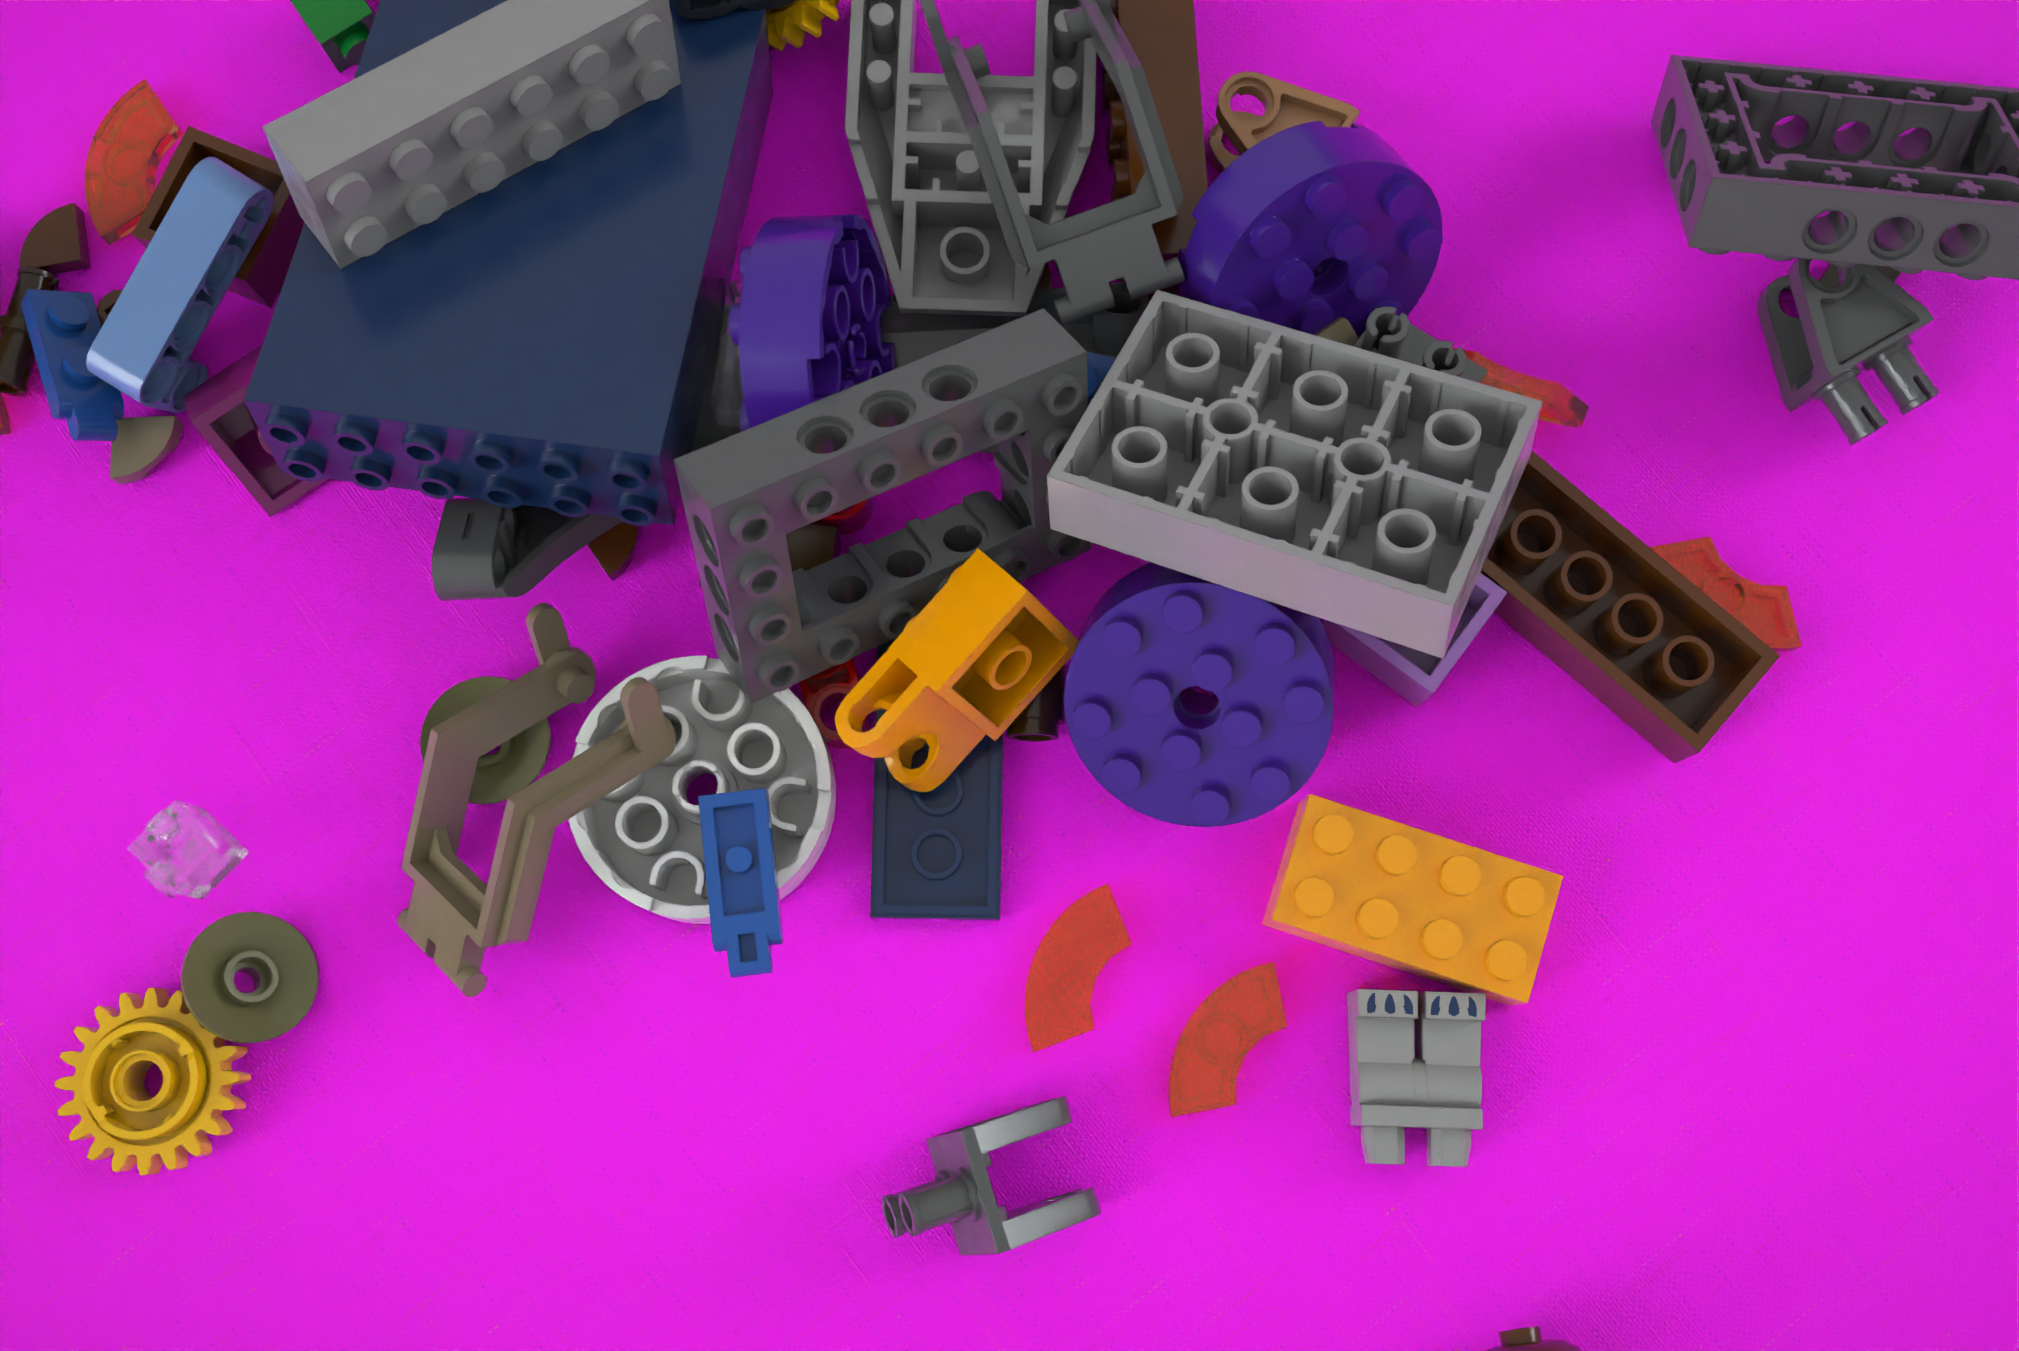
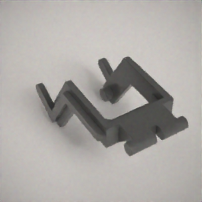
M919 0L944 77L969 136L1009 255L1012 260L1028 268L1054 260L1067 295L1054 300L1061 324L1065 325L1115 307V300L1109 282L1113 280L1123 279L1131 301L1154 293L1156 290H1162L1185 282L1178 258L1174 257L1163 260L1152 227L1154 223L1178 215L1177 211L1184 199V194L1142 64L1115 18L1110 1L1078 0L1079 7L1066 11L1063 14L1073 44L1090 38L1117 89L1144 172L1133 194L1047 225L1025 214L990 111L976 80L991 74L981 43L963 49L957 35L946 39L934 0Z

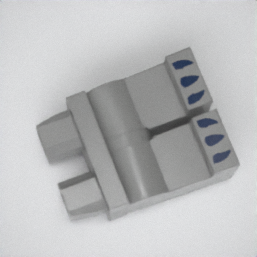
M1357 989L1347 993L1349 1072L1352 1106H1350V1126H1361V1144L1365 1163L1405 1165L1404 1128H1425L1427 1134V1166H1468L1471 1130H1483L1482 1109H1480L1482 1099L1480 1056L1481 1021H1485L1486 1010L1485 993L1426 991L1418 994V991Z

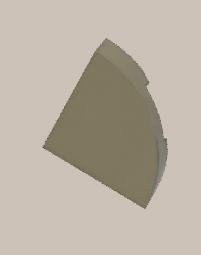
M176 416L127 417L117 420V438L115 441H111L110 478L118 484H125L148 476L150 474L149 470L159 464L169 451L173 452L178 446L183 422Z

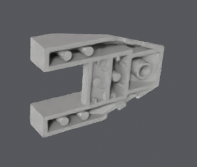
M851 0L845 133L899 312L1026 316L1046 263L1028 268L1011 259L973 147L944 74L914 73L918 0ZM1036 0L1034 77L987 75L976 79L990 111L1025 214L1047 225L1064 219L1094 142L1097 51L1090 38L1073 44L1063 14L1066 11L1079 7L1078 0Z

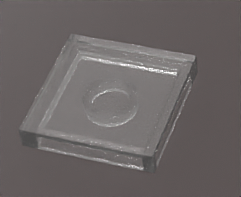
M733 279L732 283L729 282L710 400L718 425L740 428V409L744 401L739 345H735L731 339L729 315L732 305L741 303L743 281Z

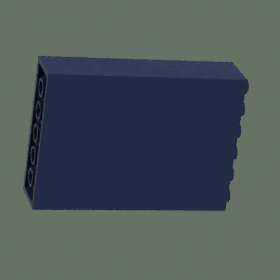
M380 0L354 79L507 0ZM669 0L681 84L670 89L661 98L646 102L615 119L604 129L589 133L558 150L549 159L534 163L501 181L492 190L477 194L444 212L435 221L420 225L387 243L376 253L362 257L342 269L339 268L304 222L244 398L246 406L282 473H287L294 478L309 482L319 481L322 478L349 481L360 487L376 491L385 490L388 487L416 490L436 499H451L454 496L483 499L502 508H516L520 505L550 508L561 515L569 517H582L586 514L616 517L625 523L635 526H648L652 523L674 525L681 497L674 459L691 453L773 96L766 10H751L739 6L735 10L715 18L689 19L679 16L672 1Z

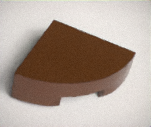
M75 203L59 207L40 219L24 241L20 254V267H35L52 274L90 268L84 211Z
M621 522L587 544L612 581L619 577L630 565L638 542L640 526Z

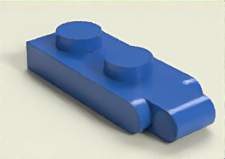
M27 289L21 302V308L52 417L54 419H66L71 438L74 441H115L118 434L117 420H122L124 416V401L121 391L89 372L86 366L89 349L101 329L92 293Z
M760 788L698 796L714 952L727 951L731 978L773 973L771 945L783 944L784 939L768 790Z

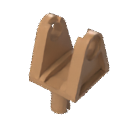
M1244 71L1232 75L1224 82L1219 91L1216 106L1218 123L1214 125L1209 134L1207 154L1211 164L1220 175L1239 157L1229 153L1223 147L1221 139L1225 134L1240 155H1242L1248 149L1275 133L1307 122L1321 121L1326 127L1350 128L1352 123H1357L1361 111L1346 102L1258 72ZM1238 93L1239 95H1252L1263 103L1265 112L1262 116L1243 111L1232 112L1230 101Z

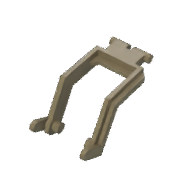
M548 603L535 605L526 617L527 629L539 666L431 728L401 869L414 881L409 907L399 914L397 924L428 957L434 958L435 965L467 997H474L480 994L486 987L487 978L480 969L484 952L488 947L528 941L555 827L669 757L673 753L676 744L674 727L671 721L663 715L655 686L643 677L631 679L625 684L620 694L626 719L621 723L617 732L507 798L488 884L486 885L456 856L478 758L568 704H578L586 701L594 691L596 671L592 659L580 648L570 646L560 612Z

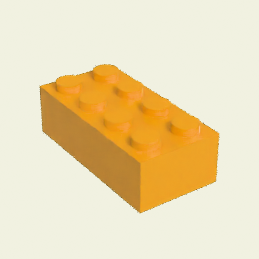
M1309 794L1298 803L1262 925L1468 993H1485L1487 999L1508 1006L1526 1004L1530 998L1563 876Z

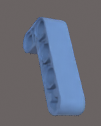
M207 157L201 160L187 176L93 341L87 354V370L146 407L174 413L185 411L186 406L182 396L208 379L207 367L190 357L271 214L274 203L271 191L216 157Z

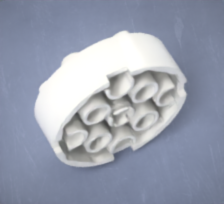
M686 656L658 662L641 669L616 685L599 701L582 725L575 740L577 745L573 758L618 731L619 726L626 719L620 694L625 684L636 677H643L655 686L663 715L671 721L674 727L676 744L673 753L669 757L569 819L576 844L595 874L621 897L650 912L680 922L711 924L699 805L689 804L686 794L690 783L696 777L703 774H713L717 777L718 781L716 794L760 788L768 790L780 900L792 892L809 874L822 854L830 836L836 809V779L831 755L816 723L802 702L789 689H786L750 704L720 659L708 658L707 656Z

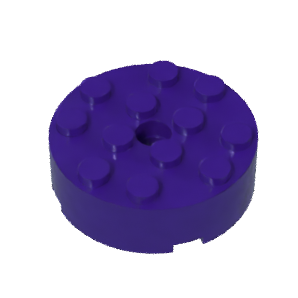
M1321 121L1293 126L1275 133L1244 152L1215 179L1204 193L1192 213L1197 223L1189 239L1187 249H1179L1178 260L1185 282L1179 283L1178 288L1181 297L1312 335L1337 318L1343 317L1350 322L1356 335L1360 338L1366 330V322L1370 313L1376 308L1383 306L1397 308L1395 313L1397 316H1400L1403 312L1408 317L1423 295L1431 280L1443 240L1441 210L1437 198L1428 184L1374 131L1356 123H1352L1350 128L1326 127Z
M858 215L775 217L765 222L756 235L752 246H744L741 251L740 274L743 281L741 303L733 304L729 315L731 339L735 345H739L741 382L744 397L740 409L741 432L895 369V342L883 343L881 313L885 308L892 305L889 283L879 245L867 222Z
M1151 562L1130 572L1116 582L1101 597L1089 614L1076 645L1066 677L1064 710L1067 727L1073 745L1087 770L1111 795L1134 810L1154 819L1184 826L1214 827L1240 823L1263 815L1287 801L1309 780L1318 767L1328 745L1333 723L1336 676L1334 656L1325 628L1318 617ZM1199 686L1206 691H1212L1214 694L1210 696L1209 693L1197 692L1191 687Z

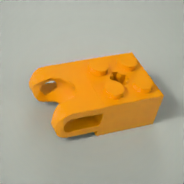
M977 548L963 565L953 571L942 589L918 615L914 616L906 624L899 637L843 699L835 714V725L838 735L846 745L860 754L871 758H884L895 780L910 790L917 792L932 791L949 777L986 734L994 741L1002 735L1071 658L1078 639L1026 588ZM880 709L886 710L874 728L866 732L861 731L863 720L869 713ZM927 742L929 745L928 758L922 766L912 769L911 762L914 753Z

